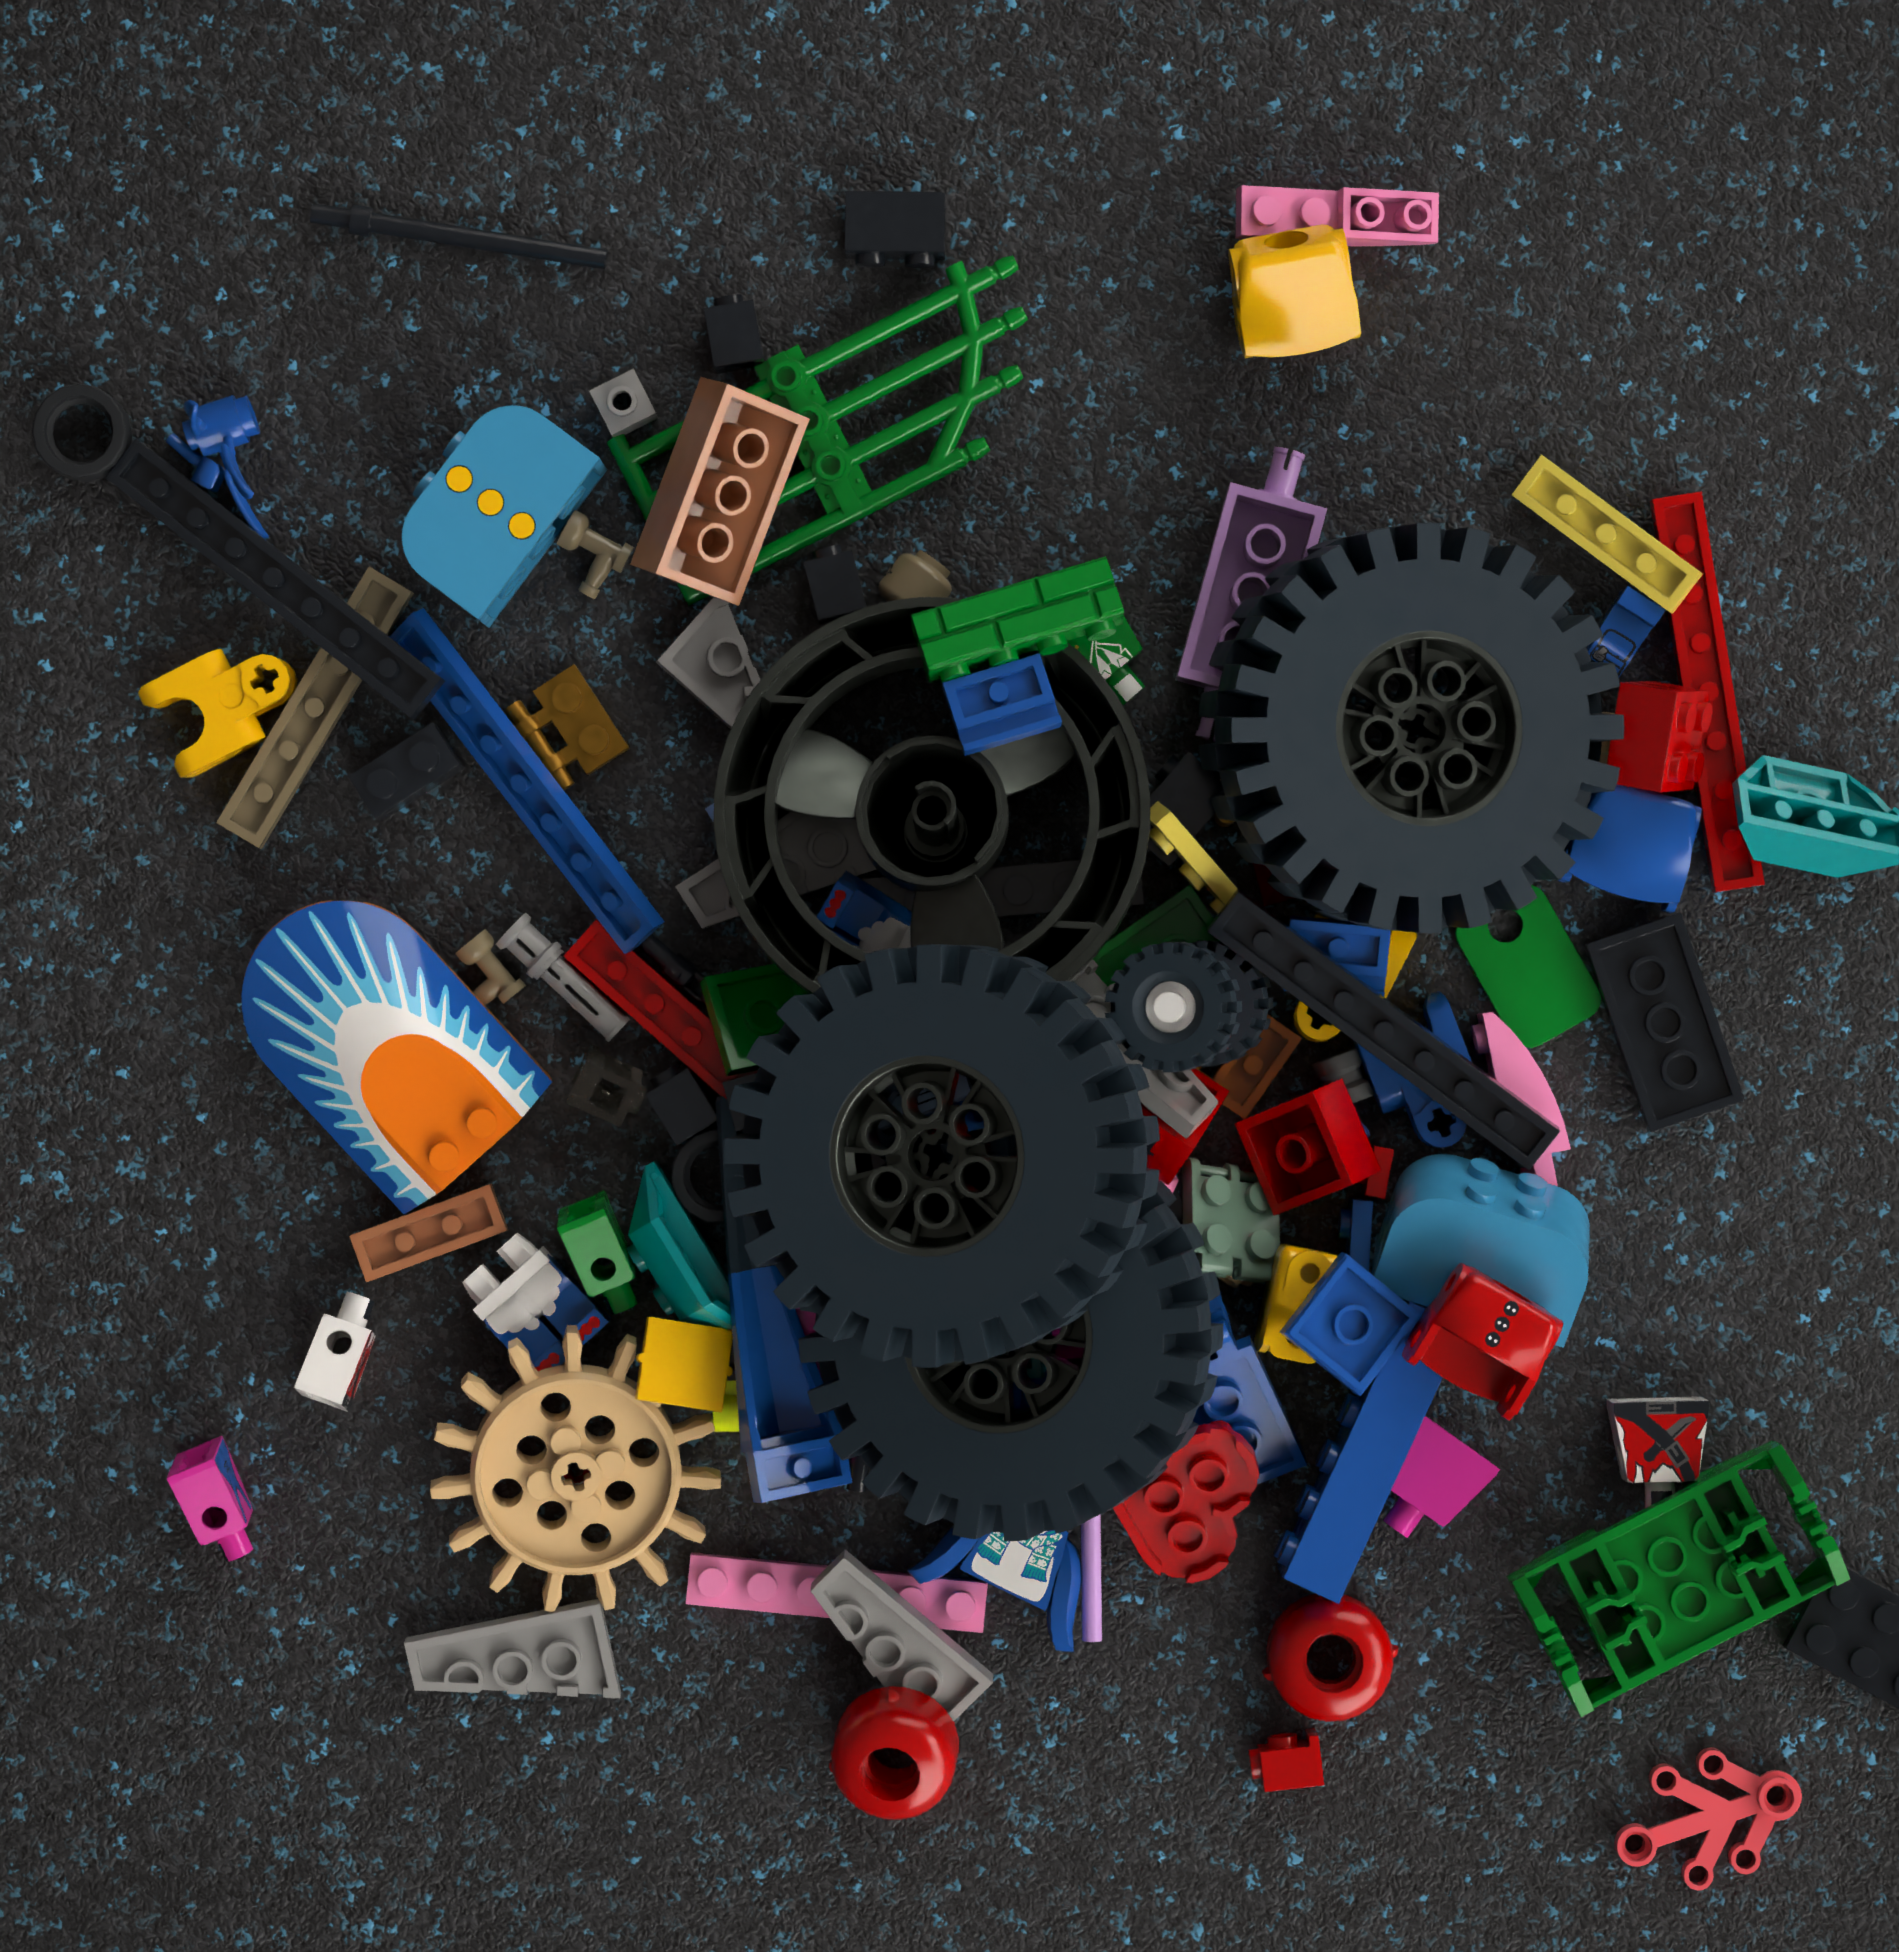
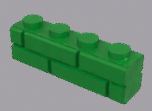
M1105 556L911 614V627L928 681L941 679L943 683L971 674L970 670L988 664L992 668L1019 660L1018 655L1038 650L1042 656L1057 653L1068 647L1067 640L1084 635L1087 636L1088 641L1109 637L1116 633L1117 625L1123 624L1124 609Z

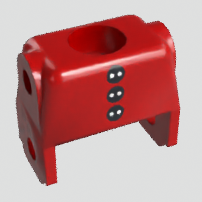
M1460 1263L1452 1271L1437 1297L1423 1312L1422 1317L1405 1342L1402 1356L1406 1362L1413 1366L1420 1360L1435 1373L1456 1386L1478 1396L1497 1401L1496 1410L1502 1417L1510 1421L1514 1415L1518 1414L1535 1386L1544 1362L1560 1336L1563 1321L1550 1314L1542 1306L1476 1268Z

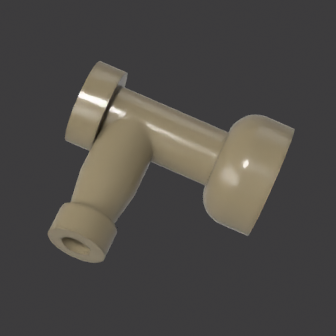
M574 510L557 541V545L566 550H574L581 546L596 554L585 582L582 581L578 589L583 594L596 599L600 591L598 588L605 581L611 569L621 573L634 547L626 542L621 546L588 528V517Z
M486 929L464 945L455 955L466 965L476 963L488 979L473 991L480 1001L486 1005L498 997L504 1004L526 985L521 978L515 980L493 954L491 949L494 946V939Z

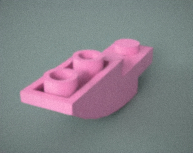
M1241 185L1236 188L1235 238L1238 239L1325 224L1333 229L1343 228L1347 246H1406L1438 243L1439 193L1343 187L1338 191Z
M1493 1012L1477 1014L1479 1024L1472 1025L1471 1032L1477 1055L1485 1053L1488 1068L1487 1074L1556 1124L1560 1129L1559 1134L1530 1170L1525 1167L1520 1168V1174L1532 1173L1542 1177L1547 1183L1558 1186L1551 1153L1570 1150L1571 1147L1556 1099L1541 1069L1514 1032Z

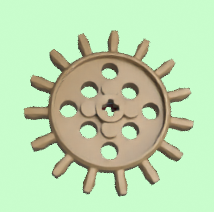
M567 1325L562 1341L565 1356L564 1365L540 1371L535 1369L528 1349L518 1337L508 1341L510 1363L521 1380L510 1386L500 1395L492 1390L483 1379L469 1372L461 1379V1388L469 1399L487 1410L478 1430H468L455 1424L437 1423L434 1441L447 1447L471 1452L470 1473L443 1476L431 1480V1499H451L465 1495L473 1496L479 1516L459 1526L450 1534L449 1546L455 1553L470 1547L482 1537L491 1534L494 1540L506 1550L504 1556L494 1565L490 1576L489 1588L498 1593L511 1581L516 1569L524 1562L534 1568L548 1572L542 1588L544 1611L555 1612L562 1598V1582L565 1575L593 1574L596 1582V1596L604 1610L615 1608L616 1586L609 1569L618 1567L634 1558L642 1566L647 1577L661 1587L668 1581V1572L663 1560L649 1546L664 1528L676 1532L687 1540L702 1543L706 1536L705 1526L695 1517L676 1510L675 1506L680 1488L687 1487L702 1490L721 1488L720 1470L710 1467H686L681 1465L679 1445L703 1438L715 1431L711 1413L695 1415L680 1423L672 1424L661 1407V1403L635 1400L637 1382L628 1378L626 1374L635 1360L637 1342L636 1337L626 1334L617 1346L614 1360L609 1369L581 1363L580 1358L583 1345L577 1325ZM550 1393H561L569 1399L570 1404L561 1413H550L543 1408L541 1402ZM598 1415L606 1416L612 1420L614 1427L608 1434L596 1436L591 1434L585 1427L589 1419ZM526 1436H537L545 1442L546 1447L540 1454L528 1456L523 1454L517 1445ZM641 1438H648L657 1444L658 1449L649 1458H638L629 1450L632 1443ZM577 1463L578 1467L583 1469V1475L575 1477L572 1470H568V1465ZM510 1478L516 1480L521 1485L522 1490L513 1498H502L496 1494L493 1488L498 1481ZM615 1481H625L633 1487L634 1491L628 1499L616 1501L606 1494L607 1487ZM556 1501L565 1507L566 1512L560 1519L548 1521L539 1515V1507L545 1502ZM594 1523L602 1524L608 1528L610 1534L607 1539L600 1543H591L582 1536L583 1530L588 1525Z

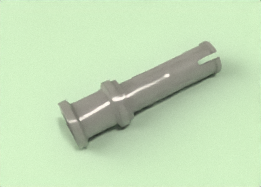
M524 913L498 940L496 945L500 949L507 948L528 968L526 973L528 976L534 977L536 980L540 977L545 980L609 1042L628 1023L630 1018L620 1012L593 984L561 956L564 953L561 949L562 946L558 942L551 943L530 923L532 917Z

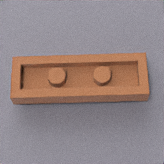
M489 1184L352 1234L349 1237L365 1281L369 1282L508 1231V1227L493 1186Z

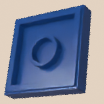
M1341 1252L1287 1321L1280 1333L1354 1394L1361 1396L1422 1315L1348 1254Z

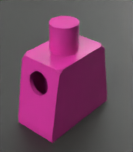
M1425 1416L1391 1489L1400 1497L1383 1521L1406 1538L1409 1537L1424 1514L1444 1527L1498 1474L1500 1469Z

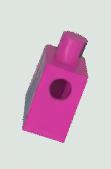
M221 1435L176 1454L168 1473L167 1481L199 1544L202 1546L217 1541L226 1562L236 1560L251 1552L253 1547L244 1528L248 1526L253 1509L223 1436ZM214 1507H219L223 1510H217Z

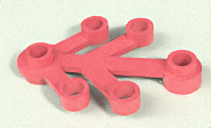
M1713 1747L1705 1748L1699 1752L1696 1758L1698 1771L1707 1779L1717 1780L1722 1778L1749 1793L1727 1800L1681 1777L1673 1766L1666 1763L1658 1764L1652 1768L1649 1774L1651 1787L1662 1796L1673 1795L1702 1810L1649 1828L1637 1823L1627 1824L1615 1836V1850L1626 1864L1640 1867L1652 1861L1657 1847L1707 1831L1695 1858L1687 1860L1681 1869L1682 1879L1687 1886L1693 1890L1701 1891L1711 1885L1714 1877L1713 1868L1736 1821L1755 1814L1744 1841L1734 1844L1728 1853L1729 1863L1738 1873L1751 1874L1760 1866V1852L1775 1821L1790 1818L1800 1807L1802 1800L1801 1789L1798 1782L1790 1774L1780 1770H1771L1758 1776L1728 1761L1720 1750ZM1711 1755L1718 1756L1721 1761L1720 1767L1714 1772L1705 1771V1759ZM1664 1771L1671 1772L1674 1777L1673 1783L1667 1788L1658 1787L1656 1781L1658 1775ZM1775 1786L1782 1787L1784 1791L1782 1800L1778 1803L1768 1802L1767 1793L1769 1789ZM1635 1834L1640 1835L1643 1839L1641 1848L1637 1851L1627 1850L1625 1846L1627 1838ZM1742 1850H1750L1753 1854V1859L1747 1866H1739L1736 1863L1737 1854ZM1695 1866H1703L1706 1870V1875L1700 1882H1692L1689 1879V1872Z

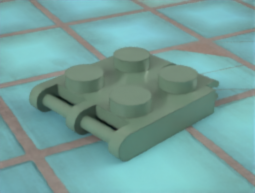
M1188 1157L1182 1165L1183 1224L1194 1223L1205 1243L1194 1250L1202 1274L1215 1271L1216 1276L1219 1278H1226L1227 1275H1232L1234 1280L1262 1284L1270 1281L1274 1256L1280 1246L1279 1214L1273 1215L1256 1173L1241 1171L1238 1165L1226 1163L1223 1168L1201 1165L1198 1159ZM1240 1180H1241V1181H1247V1182H1254V1184H1253V1183L1240 1182Z

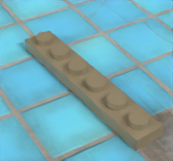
M368 567L347 604L389 636L414 593L373 568ZM320 647L216 823L262 849L355 694L362 679Z

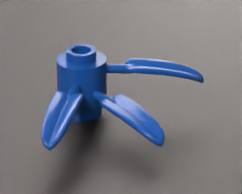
M234 395L200 406L195 401H185L184 410L189 420L182 422V427L190 449L193 451L200 448L204 457L220 453L225 467L224 478L240 513L254 531L264 539H268L269 535L256 518L246 500L251 499L254 492L244 480L235 457V447L249 443L251 436L260 434L259 424L248 396L236 399Z

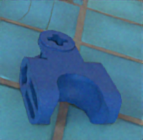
M1439 991L1429 994L1423 1004V1014L1428 1030L1471 1061L1447 998ZM1353 1040L1355 1048H1358L1363 1060V1069L1367 1079L1372 1084L1375 1100L1383 1115L1405 1107L1414 1133L1420 1141L1428 1146L1436 1148L1448 1147L1461 1139L1467 1125L1465 1122ZM1435 1109L1438 1110L1440 1115L1449 1114L1452 1123L1445 1126L1446 1135L1443 1137L1439 1131H1429L1427 1123L1434 1119L1432 1111Z

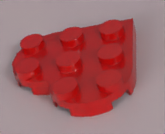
M1222 1420L1199 1425L1188 1444L1172 1454L1166 1463L1168 1468L1157 1479L1113 1508L1142 1559L1154 1573L1160 1576L1161 1572L1170 1577L1185 1578L1186 1583L1210 1579L1226 1568L1229 1563L1228 1558L1235 1549L1237 1525L1234 1516L1248 1507L1250 1497L1257 1487L1259 1466L1253 1447L1240 1433L1234 1431L1229 1423Z

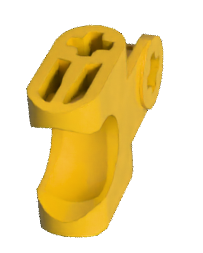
M217 649L148 682L140 688L138 696L143 705L160 709L181 700H190L198 705L202 711L204 729L201 736L192 746L182 750L176 756L174 763L180 778H190L200 775L263 742L267 737L257 717L289 701L297 687V677L289 663L273 655L266 654L253 656L231 668L223 650ZM265 669L279 676L273 681L275 689L272 692L262 687L259 688L258 685L264 680L262 672Z

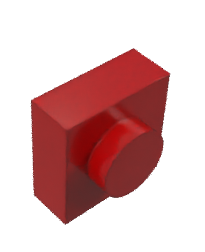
M1371 1145L1382 1171L1357 1183L1363 1184L1361 1194L1385 1199L1394 1149Z

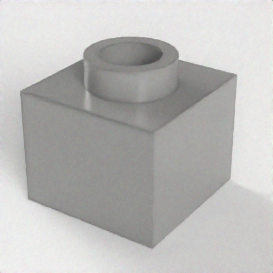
M634 368L589 390L613 438L621 434L626 435L658 419ZM626 393L631 396L632 403L628 409L618 410L614 407L613 401L618 394Z

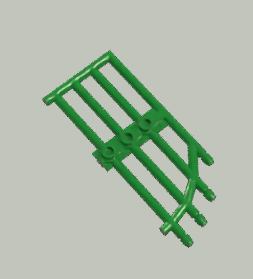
M1013 255L1003 257L995 261L992 266H985L969 275L963 261L957 262L945 269L950 285L805 358L800 346L796 345L754 367L761 381L743 391L765 400L770 399L772 403L810 419L797 451L805 470L787 478L777 506L815 488L827 514L761 547L751 575L965 467L969 461H976L991 451L984 437L966 443L963 448H956L974 406L997 395L1001 389H1008L1016 385L1024 378L1018 365H1013L998 371V374L995 376L990 375L979 381L983 345L1005 335L1007 330L1013 331L1021 327L1028 320L1021 306L1004 312L1000 318L994 317L980 325L974 294L995 284L998 279L1003 280L1014 274L1019 269V266ZM956 304L963 334L827 402L815 375ZM962 357L957 393L849 446L837 422L838 419ZM684 420L632 447L625 434L618 435L607 442L645 521L648 518L658 489L652 490L640 464L674 448ZM946 420L925 465L873 491L871 490L859 464ZM677 583L688 607L710 596Z

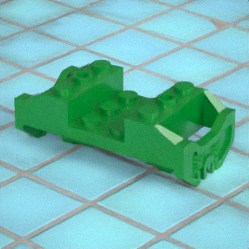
M1771 1440L1757 1448L1727 1459L1701 1472L1698 1481L1682 1482L1683 1489L1598 1533L1590 1529L1547 1551L1524 1567L1506 1576L1542 1643L1566 1695L1580 1717L1594 1711V1708L1820 1592L1850 1580L1840 1550L1834 1538L1826 1532L1828 1527L1821 1520V1515L1816 1509L1815 1501L1808 1500L1810 1491L1782 1444ZM1741 1470H1772L1787 1495L1786 1497L1794 1512L1792 1516L1795 1522L1801 1526L1813 1548L1816 1559L1794 1580L1784 1563L1786 1559L1783 1553L1777 1550L1765 1526L1767 1525L1765 1518L1758 1513L1738 1474ZM1556 1566L1611 1674L1610 1676L1580 1680L1577 1674L1579 1667L1553 1616L1548 1617L1533 1590L1546 1570Z

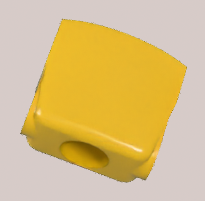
M1325 224L1245 238L1239 240L1234 248L1228 249L1236 332L1245 359L1254 356L1285 357L1327 349L1351 339L1360 338L1361 327L1358 303L1352 282L1349 251L1343 228L1333 229Z
M1280 1244L1274 1256L1271 1279L1266 1281L1254 1337V1345L1257 1352L1266 1353L1269 1351L1277 1358L1306 1364L1315 1363L1312 1358L1296 1345L1288 1342L1287 1338L1280 1331L1331 1266L1337 1255L1289 1244Z

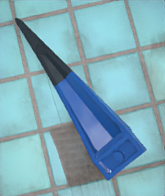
M723 1096L717 1097L715 1103L741 1452H744L746 1456L753 1502L763 1503L851 1484L852 1477L849 1459L841 1460L829 1442L831 1438L843 1429L833 1410L815 1414L809 1400L807 1391L823 1384V1380L816 1362L801 1363L799 1338L804 1337L805 1334L795 1309L789 1310L773 1292L785 1279L776 1265L755 1267L744 1245L760 1236L753 1216L733 1217L727 1193L746 1188L743 1164H724V1139L738 1134L735 1130L728 1101Z

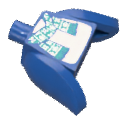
M953 1525L923 1560L907 1570L919 1584L937 1580L958 1565L960 1570L1044 1611L1047 1609L1048 1633L1055 1650L1074 1652L1073 1626L1081 1588V1558L1078 1548L1068 1539L1067 1531L1056 1534L1055 1530L1044 1531L1028 1540L1004 1541V1533L991 1532L978 1539L952 1535Z

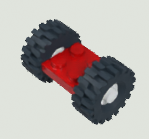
M1221 941L1164 942L1141 948L1142 951L1138 954H1131L1123 961L1126 964L1123 969L1116 970L1111 978L1115 984L1113 990L1106 991L1105 1002H1111V1012L1105 1013V1017L1112 1018L1126 1037L1125 1040L1119 1043L1127 1049L1123 1054L1131 1061L1139 1060L1143 1063L1142 1067L1150 1070L1158 1069L1163 1070V1072H1179L1196 1069V1067L1225 1064L1232 1060L1240 1059L1247 1055L1246 1051L1259 1044L1262 1040L1259 1037L1263 1030L1268 1029L1271 1019L1267 1018L1268 1009L1273 1008V997L1268 998L1267 988L1271 987L1268 976L1263 977L1256 967Z

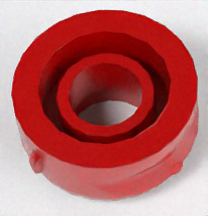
M1314 1593L1302 1597L1289 1605L1276 1619L1269 1633L1266 1647L1267 1667L1262 1670V1674L1267 1680L1273 1682L1283 1700L1295 1711L1320 1721H1344L1359 1716L1371 1708L1383 1695L1390 1682L1393 1658L1398 1654L1399 1647L1391 1644L1388 1632L1381 1621L1363 1602L1343 1594L1338 1604ZM1325 1635L1340 1636L1346 1639L1353 1649V1662L1350 1669L1343 1676L1334 1680H1324L1315 1676L1307 1666V1653L1310 1646L1318 1638Z
M894 1686L873 1689L856 1698L847 1706L840 1717L831 1750L829 1769L833 1772L835 1782L844 1797L863 1812L882 1819L892 1820L916 1817L935 1806L951 1786L959 1753V1737L955 1723L945 1708L935 1699L921 1691ZM882 1748L899 1749L909 1754L915 1762L909 1767L902 1769L889 1768L875 1758L873 1751Z

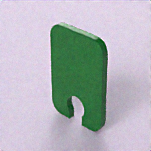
M1531 885L1537 898L1523 908L1513 910L1520 917L1522 923L1521 931L1513 941L1505 943L1495 940L1489 932L1488 923L1473 928L1456 927L1455 929L1457 944L1497 1015L1514 1032L1526 1048L1540 1046L1590 1018L1597 1012L1601 1003V996L1596 984L1546 895L1540 888Z

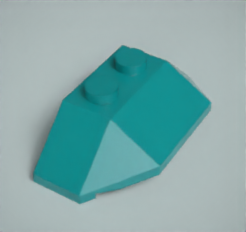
M1762 755L1732 783L1738 827L1753 860L1837 878L1899 865V809L1894 807L1891 810L1876 793L1847 773Z
M655 1160L644 1167L628 1233L633 1244L627 1247V1251L641 1273L648 1269L650 1270L659 1287L652 1290L653 1294L667 1316L675 1312L679 1320L683 1322L732 1330L728 1276L689 1212L677 1200L672 1184L658 1161Z

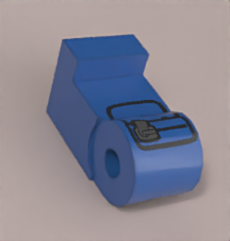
M1629 586L1622 589L1599 624L1603 637L1587 647L1591 662L1614 663L1619 678L1651 629L1657 624L1665 609Z

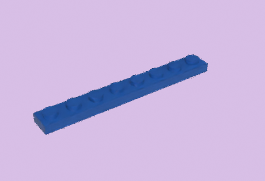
M422 608L411 613L389 637L445 680L430 700L623 953L627 954L636 949L665 921L426 610Z

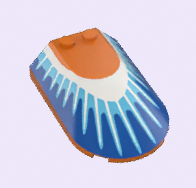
M328 900L300 908L284 917L265 934L247 965L242 987V1013L247 1034L257 1054L273 1074L403 1214L443 1191L510 1131L552 1083L550 1075L422 936L398 915L375 904Z

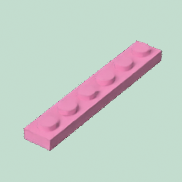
M692 1552L690 1554L686 1604L830 1618L811 1593L812 1582L828 1566ZM871 1570L939 1629L983 1633L987 1582L983 1580L940 1577L937 1580L919 1584L909 1573Z

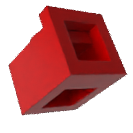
M1315 1728L1305 1729L1306 1739L1297 1740L1296 1733L1274 1734L1267 1737L1268 1743L1258 1744L1256 1749H1248L1252 1780L1261 1779L1264 1792L1324 1785L1319 1735Z

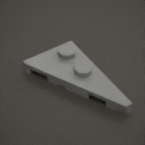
M713 597L656 663L731 729L739 711L752 690L759 683L760 678L756 668L752 665L743 635H740L728 605L729 602ZM767 745L765 746V748H764V750H763V753H764L765 750L768 748Z

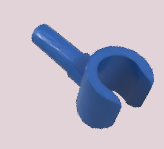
M172 433L167 438L166 443L189 463L197 466L191 481L217 493L224 480L225 469L213 460L202 456L199 452L192 451L189 445L175 433Z

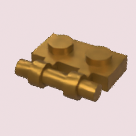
M575 664L533 691L543 706L535 714L530 715L521 700L514 702L504 710L512 724L563 790L568 789L575 783L565 768L575 760H578L586 774L590 775L630 749ZM552 722L567 743L566 747L556 753L541 732V729Z

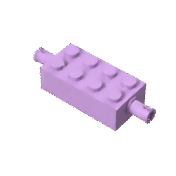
M1274 447V454L1264 489L1258 490L1230 482L1176 674V681L1204 688V692L1218 690L1223 671L1210 666L1209 662L1217 643L1236 638L1241 627L1231 618L1244 599L1265 594L1270 585L1264 578L1284 563L1304 559L1308 556L1306 549L1318 544L1327 508L1301 502L1293 497L1305 454L1293 450L1287 470H1284L1283 467L1288 449ZM1201 717L1195 736L1208 740L1215 719Z

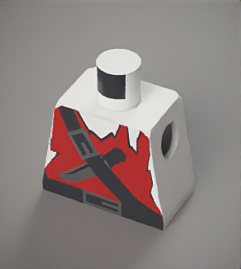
M346 1292L337 1318L328 1314L323 1315L294 1386L302 1396L349 1412L376 1337L371 1330L365 1328L374 1306V1301L351 1292ZM342 1337L352 1340L350 1348L346 1353H333L336 1340Z
M1703 1397L1607 1399V1410L1621 1478L1628 1483H1645V1508L1674 1494L1675 1482L1698 1481L1709 1400Z

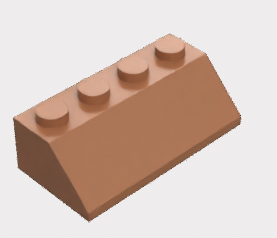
M700 377L630 565L739 606L810 419L727 383Z

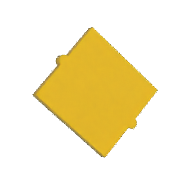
M647 1317L642 1353L636 1356V1361L640 1363L635 1400L722 1412L727 1376L733 1373V1369L729 1366L733 1339L732 1330Z

